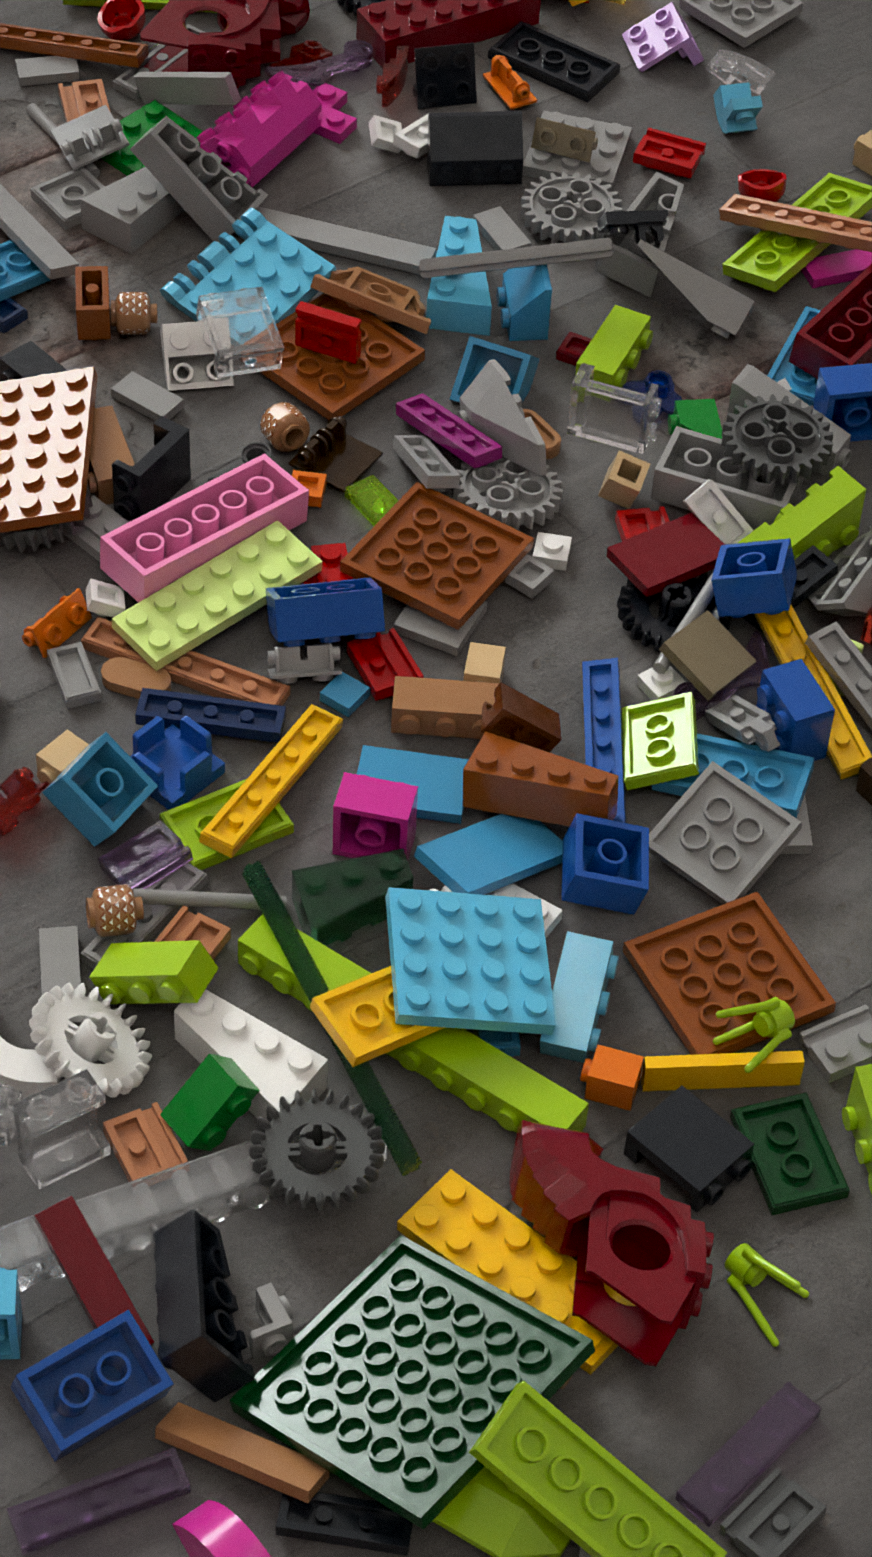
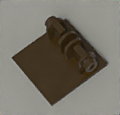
M341 416L330 418L325 428H320L310 438V442L307 445L299 448L298 454L289 462V465L300 471L327 474V484L345 493L383 455V452L347 435L346 420Z

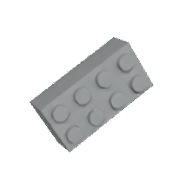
M676 426L654 470L651 499L689 510L683 500L708 479H712L754 530L764 522L769 525L773 524L780 510L787 504L791 503L795 507L801 494L804 478L799 475L798 483H794L790 477L785 478L784 485H781L778 478L774 477L770 483H766L764 475L753 479V471L750 470L742 474L740 472L742 464L731 465L732 456L724 455L725 447L721 446L722 439Z

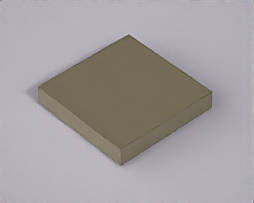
M709 610L665 641L659 648L708 701L747 672L757 662Z

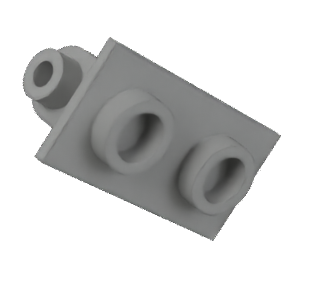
M332 643L306 645L307 658L304 659L300 658V646L274 647L273 651H267L268 665H275V668L267 669L269 678L276 679L277 682L283 684L298 682V677L312 676L313 681L333 680L334 675L342 674L339 664H334V661L340 660V647L332 646Z

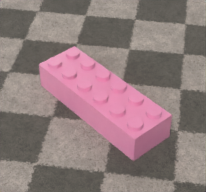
M264 453L101 536L100 569L139 603L277 520L288 530L307 521L309 490Z

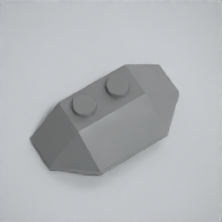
M872 525L869 527V532L857 537L834 559V562L838 564V573L808 597L810 603L818 611L846 617L872 616Z

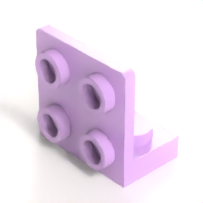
M672 2L638 24L633 25L622 34L640 72H644L675 51H678L683 59L688 56L694 66L704 60L687 24Z

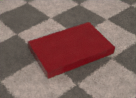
M691 512L607 547L606 557L646 597L661 592L669 584L682 583L713 570L720 546L725 544Z

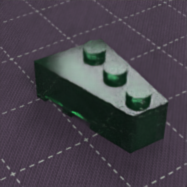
M404 849L292 870V901L302 932L326 946L338 939L343 942L351 938L352 932L369 923L371 926H374L386 920L385 897L388 888L413 889L414 877Z

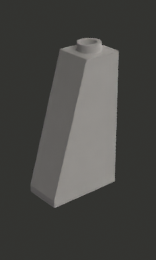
M747 364L732 382L728 413H733L734 406L736 405L744 407L746 399L755 404L757 396H761L765 401H769L771 394H774L777 401H782L784 396H788L789 403L792 404L800 398L754 366ZM804 401L801 402L802 408H806L809 406ZM813 408L812 414H818L819 412ZM823 415L822 422H829V432L834 434L831 456H829L827 466L822 465L820 474L829 477V472L837 466L843 469L847 466L852 455V450L848 449L851 434Z

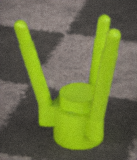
M776 996L765 1002L727 1008L716 1012L717 1018L733 1017L756 1012V1015L753 1017V1021L713 1039L715 1045L734 1039L754 1029L762 1037H774L745 1066L744 1070L746 1073L752 1072L781 1042L792 1037L789 1029L795 1024L794 1013L785 1001L778 999Z
M747 1243L740 1244L730 1253L725 1262V1269L731 1273L726 1282L737 1291L771 1345L777 1347L779 1340L745 1288V1285L750 1284L752 1287H755L768 1274L803 1298H807L809 1292L801 1287L799 1281L765 1260Z

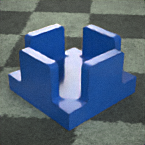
M156 716L132 736L133 754L130 757L158 785L149 796L168 810L185 804L225 773V762L212 753L211 733L188 716L180 720V729L172 724L166 730L164 720Z

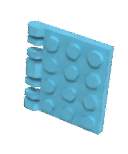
M249 208L241 216V220L237 219L232 224L235 233L245 240L241 245L233 236L223 232L218 237L220 243L213 241L197 256L200 263L192 260L187 265L191 274L200 280L196 286L190 278L178 273L173 278L174 282L169 281L160 289L166 301L195 321L228 319L230 345L238 351L240 347L294 313L300 301L307 303L319 291L310 288L315 274H320L329 279L331 272L336 271L335 265L267 221L262 213L254 208Z

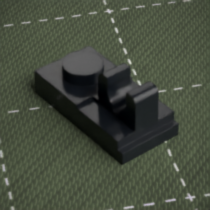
M668 210L605 212L597 220L598 233L609 232L611 237H620L627 235L630 230H635L636 243L638 244L640 239L646 242L645 233L649 230L654 236V244H659L664 239L663 223L668 217Z

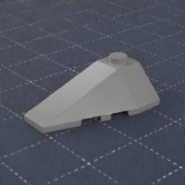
M640 239L638 246L705 319L713 324L711 331L728 339L730 334L738 337L756 308V302Z
M495 359L489 360L460 396V411H457L456 416L502 446V457L539 476L547 475L545 442L531 416L525 417L519 394L512 395L507 386L511 385L508 373Z

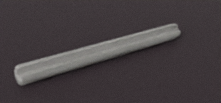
M600 238L425 258L420 260L419 269L422 278H432L609 258L613 256V243L611 238Z

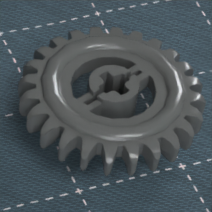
M313 1088L309 1101L305 1102L300 1091L296 1090L293 1106L289 1104L284 1096H281L279 1100L280 1113L269 1105L266 1109L267 1119L262 1117L257 1119L256 1126L258 1131H252L251 1142L253 1145L249 1148V1156L254 1159L252 1170L257 1174H261L259 1183L262 1186L272 1185L270 1189L271 1196L279 1197L285 1194L284 1203L286 1205H291L296 1200H299L302 1210H307L311 1203H315L316 1209L323 1211L325 1203L329 1202L333 1208L338 1209L341 1207L342 1198L349 1203L355 1202L356 1192L361 1194L367 1193L369 1191L368 1182H375L379 1178L378 1169L384 1166V1157L381 1154L384 1153L386 1146L385 1142L380 1140L382 1128L380 1126L373 1127L375 1120L373 1113L361 1119L363 1114L362 1102H359L352 1110H349L348 1094H345L342 1100L335 1104L332 1089L328 1091L324 1101H320L316 1088ZM300 1134L299 1143H290L296 1135ZM336 1135H338L342 1141L336 1142ZM335 1160H345L341 1167L331 1173L322 1175L307 1174L297 1169L292 1163L300 1162L304 1169L314 1173H321L330 1169Z

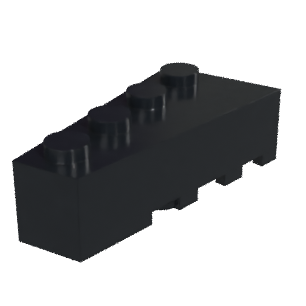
M193 1208L154 1232L155 1290L158 1307L156 1319L159 1331L158 1356L167 1369L175 1371L209 1399L216 1402L253 1381L255 1376L252 1365L244 1364L241 1351L248 1346L244 1332L241 1330L236 1331L232 1313L239 1310L236 1296L233 1295L230 1287L224 1281L231 1275L221 1232Z

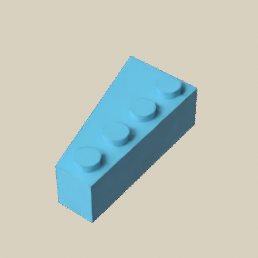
M445 216L436 257L482 252L477 219ZM486 271L432 277L427 297L426 318L431 319L429 329L490 336L492 304Z

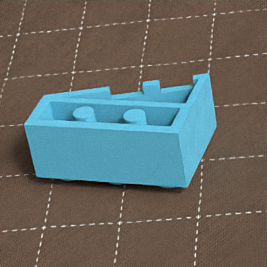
M567 931L552 990L556 1027L552 1035L541 1034L540 1053L584 1063L585 1059L589 1056V1052L596 1051L601 1036V1029L596 1028L599 1015H606L610 999V992H606L609 979L615 978L619 956L613 955V941Z

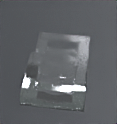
M719 49L705 68L727 85L731 84L734 79L740 83L749 82L751 91L758 96L776 73L754 59Z

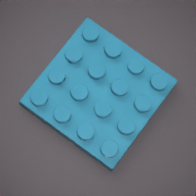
M388 888L385 898L395 1024L553 1034L556 1022L541 899Z

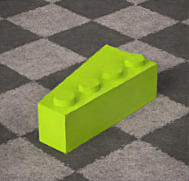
M837 466L829 472L831 479L822 486L817 483L813 484L806 490L807 497L795 507L791 503L787 504L780 510L773 524L769 525L764 522L738 543L790 538L794 560L812 545L826 556H829L842 546L849 545L858 537L866 488L841 467Z

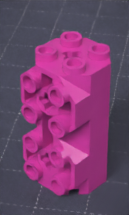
M283 70L272 76L268 80L269 84L263 80L250 90L252 93L250 98L245 96L236 105H233L235 109L232 111L233 116L229 111L215 120L216 126L214 129L210 127L196 137L200 143V148L208 153L214 152L222 158L221 164L233 173L238 171L247 178L246 183L252 188L321 126L322 118L318 120V114L322 111V104L307 83L301 80L298 83L290 81L293 77L285 74Z

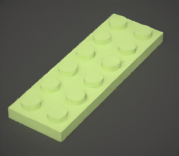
M277 520L113 617L112 628L157 671L267 604L266 588L299 585L321 572L323 561Z

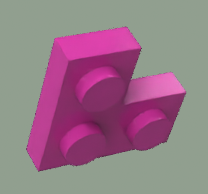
M321 82L312 90L322 104V111L318 114V120L322 118L321 126L313 133L341 144L356 129L357 118L338 111L347 103L348 92Z

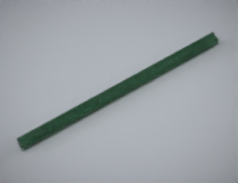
M257 860L253 865L248 863L242 875L311 1004L313 997L330 991L327 983H324L325 980L321 972H318L319 969L315 961H312V955L307 950L306 944L301 939L302 937L299 935L298 929L295 928L294 922L291 921L292 918L287 914L288 911L282 903L283 901L280 899V896H278L277 890L274 889L273 883L270 882L271 879L266 875L267 872L263 868L264 866L261 864V861ZM326 1031L369 1114H374L375 1126L382 1128V1139L401 1174L406 1176L410 1172L420 1169L419 1165L423 1162L417 1156L418 1153L415 1152L416 1149L413 1148L414 1145L411 1144L410 1137L407 1136L408 1134L405 1132L404 1126L398 1120L397 1113L394 1112V1109H391L393 1106L389 1105L391 1102L387 1101L389 1098L385 1097L386 1093H383L384 1090L381 1089L382 1086L379 1085L380 1082L377 1081L376 1074L371 1070L370 1063L366 1061L352 1067Z

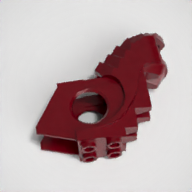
M169 0L164 8L140 32L141 40L166 45L144 67L148 68L149 72H155L182 50L188 49V52L161 72H231L238 89L239 86L246 85V79L261 76L262 63L280 61L279 38L295 34L305 26L310 14L309 1ZM197 11L217 12V23L222 32H205L197 35L186 28V18ZM159 53H166L168 59L160 61L156 56Z
M522 1120L517 1130L511 1159L509 1184L512 1201L522 1208L521 1216L534 1224L533 1229L546 1236L545 1244L558 1254L577 1257L572 1316L583 1319L643 1364L656 1367L678 1328L686 1329L690 1316H699L703 1297L700 1288L708 1289L712 1277L713 1266L710 1263H706V1257H710L714 1233L705 1230V1222L691 1219L690 1205L665 1198L660 1194V1177L616 1167L602 1160L603 1148L589 1137V1133ZM604 1283L635 1306H626L616 1302L606 1292Z

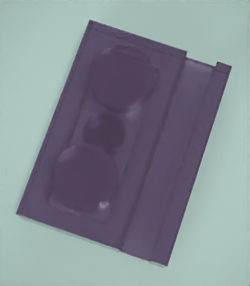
M161 820L98 858L101 869L117 885H128L132 890L133 888L146 889L193 860L191 849L188 846L185 847L181 839Z

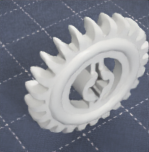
M69 982L62 989L59 986H54L50 992H45L39 998L38 1003L32 1008V1018L29 1020V1025L33 1031L30 1036L32 1041L38 1044L35 1047L37 1054L46 1057L43 1061L44 1065L48 1068L53 1067L55 1069L54 1075L58 1079L66 1078V1085L71 1088L75 1084L78 1085L81 1093L88 1094L92 1090L96 1097H103L106 1094L111 1098H115L119 1094H129L133 1088L141 1084L144 1076L150 1069L148 1063L152 1058V1054L145 1052L150 1046V1041L140 1040L137 1042L143 1036L145 1028L130 1029L136 1021L137 1015L127 1019L121 1018L126 1003L112 1010L110 1002L113 994H109L102 1002H99L97 999L99 987H95L85 997L86 987L84 983L79 984L75 990ZM72 1022H81V1024L77 1026ZM100 1060L105 1064H95L94 1062Z

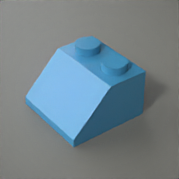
M547 265L512 268L503 273L502 287H497L496 298L497 306H503V309L500 311L501 327L507 328L509 341L548 339L552 287Z
M469 336L450 400L460 403V396L489 360L495 359L511 379V385L507 386L511 394H519L523 402L530 391L540 359L514 349Z

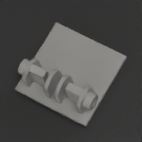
M106 105L50 130L73 171L130 145L122 132L123 128L119 119H114Z

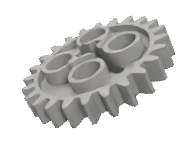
M563 171L562 177H557L552 172L550 173L549 180L540 176L539 183L531 182L530 189H524V196L521 197V218L524 219L525 227H531V234L540 232V240H545L548 237L552 238L551 244H556L558 241L565 243L604 238V235L607 236L609 232L598 233L597 220L605 212L622 211V200L618 199L617 191L611 192V184L602 186V178L592 181L591 174H587L582 178L579 176L578 171L573 176H568L567 172Z
M502 457V459L491 462L487 466H481L476 469L462 462L461 469H456L461 475L459 488H452L451 492L453 493L452 499L508 526H512L518 531L520 525H524L531 530L533 529V522L543 526L545 518L552 520L554 512H559L563 489H561L562 481L557 480V472H549V465H546L547 475L539 476Z

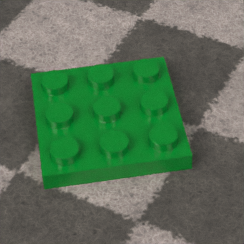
M154 100L120 120L123 128L122 132L130 145L101 159L126 176L144 168L145 166L130 149L165 116L169 117L194 138L203 131Z

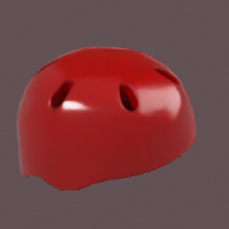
M107 0L97 16L99 26L102 32L110 39L121 41L132 39L142 31L146 22L144 4L141 0Z
M770 169L746 171L738 175L739 193L744 196L778 202L786 189V174Z

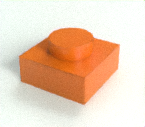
M293 470L292 477L309 490L308 506L321 508L327 484V474Z

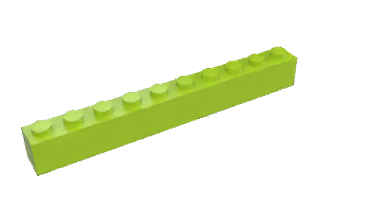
M265 911L238 939V964L249 974L258 975L271 983L280 993L289 994L301 1001L310 1011H312L310 1004L313 997L372 974L268 911ZM444 1028L386 1053L398 1060L407 1070L416 1071L431 1080L438 1089L449 1091L464 1100L471 1109L482 1111L492 1117L500 1126L508 1131H515L517 1133L522 1120L580 1132L586 1127L588 1102L466 1029Z

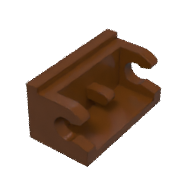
M502 682L495 688V702L493 706L486 701L483 704V725L481 726V732L483 733L487 731L546 752H550L562 740L559 713Z

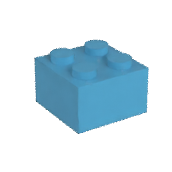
M105 732L89 744L42 793L95 847L115 833L158 785Z

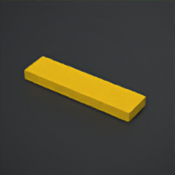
M800 1050L773 1051L750 1073H746L744 1068L759 1052L644 1057L641 1076L642 1092L677 1090L681 1085L687 1090L800 1085L805 1063L803 1051Z

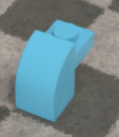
M749 82L720 85L713 97L717 120L722 132L727 134L757 130L755 117L763 108L761 96L751 95Z

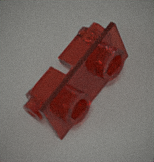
M27 767L15 769L0 785V789L7 796V799H5L0 793L1 836L9 833L17 826L19 821L16 818L23 811L26 812L39 803L41 800L39 794L49 785L47 781L35 784L32 780L34 775Z

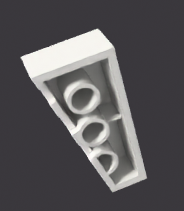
M205 989L197 1003H180L174 1010L175 1039L200 1064L209 1053L232 1058L258 1087L260 1091L251 1101V1107L249 1108V1111L257 1119L259 1117L267 1119L266 1109L269 1105L280 1113L279 1100L281 1096H284L289 1104L293 1106L296 1090L300 1091L302 1098L307 1102L310 1099L313 1088H316L318 1097H320L328 1087L327 1058Z

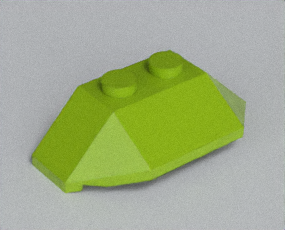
M486 1467L432 1521L492 1557H561L572 1540Z

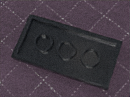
M520 21L488 50L489 59L492 60L495 55L505 56L513 70L587 103L620 73V64L523 21Z

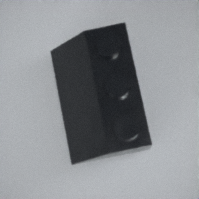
M522 111L429 113L426 161L429 186L522 184Z

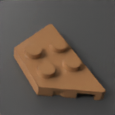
M358 266L348 268L347 270L332 271L329 279L320 274H315L310 288L343 300L353 309H365L375 313L383 321H395L424 334L428 333L431 319L423 317L426 308L420 301L418 291Z

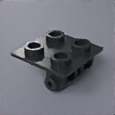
M474 42L414 48L416 84L413 85L414 97H417V109L477 103Z

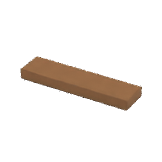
M180 1402L170 1410L155 1429V1439L305 1503H309L329 1478L330 1471L303 1454Z

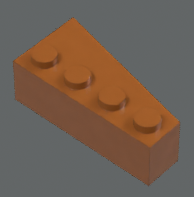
M485 731L463 769V807L564 826L571 825L576 813L614 820L617 814L619 776Z

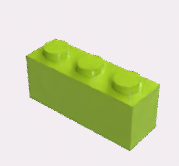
M615 305L576 363L574 388L611 400L616 390L624 387L629 370L637 367L642 350H647L652 342L653 331L650 330L651 316Z
M200 940L111 943L89 978L96 987H99V994L103 999L109 994H113L110 1004L197 1003L217 972L218 966Z

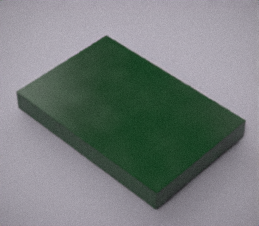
M807 1092L731 1109L730 1118L734 1128L754 1143L751 1158L753 1163L752 1170L771 1215L848 1198L850 1189Z

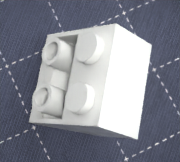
M228 319L170 323L160 326L162 356L168 391L234 386Z

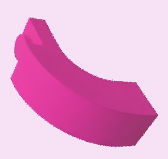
M207 1500L172 1524L189 1557H271L247 1525L230 1509L219 1502Z

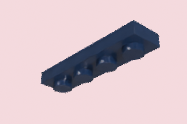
M142 688L135 713V721L138 725H146L156 716H159L164 720L165 728L173 724L180 729V720L188 716L211 734L278 743L281 740L286 719V706Z

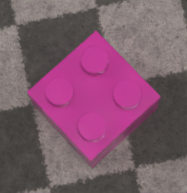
M344 772L333 805L332 854L406 869L416 835L418 786Z

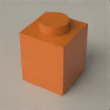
M597 1045L593 1059H585L580 1081L586 1082L584 1099L631 1111L641 1080L644 1056Z

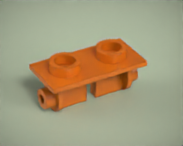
M495 55L491 60V71L483 73V77L509 109L512 110L536 103L537 99L531 93L530 85L523 81L516 71L512 70L508 59L505 56Z
M77 588L69 596L61 597L59 603L47 612L43 618H40L32 626H27L24 629V634L22 635L23 642L29 647L33 645L38 646L43 658L47 657V649L59 647L92 618L90 611H87V604L81 589Z

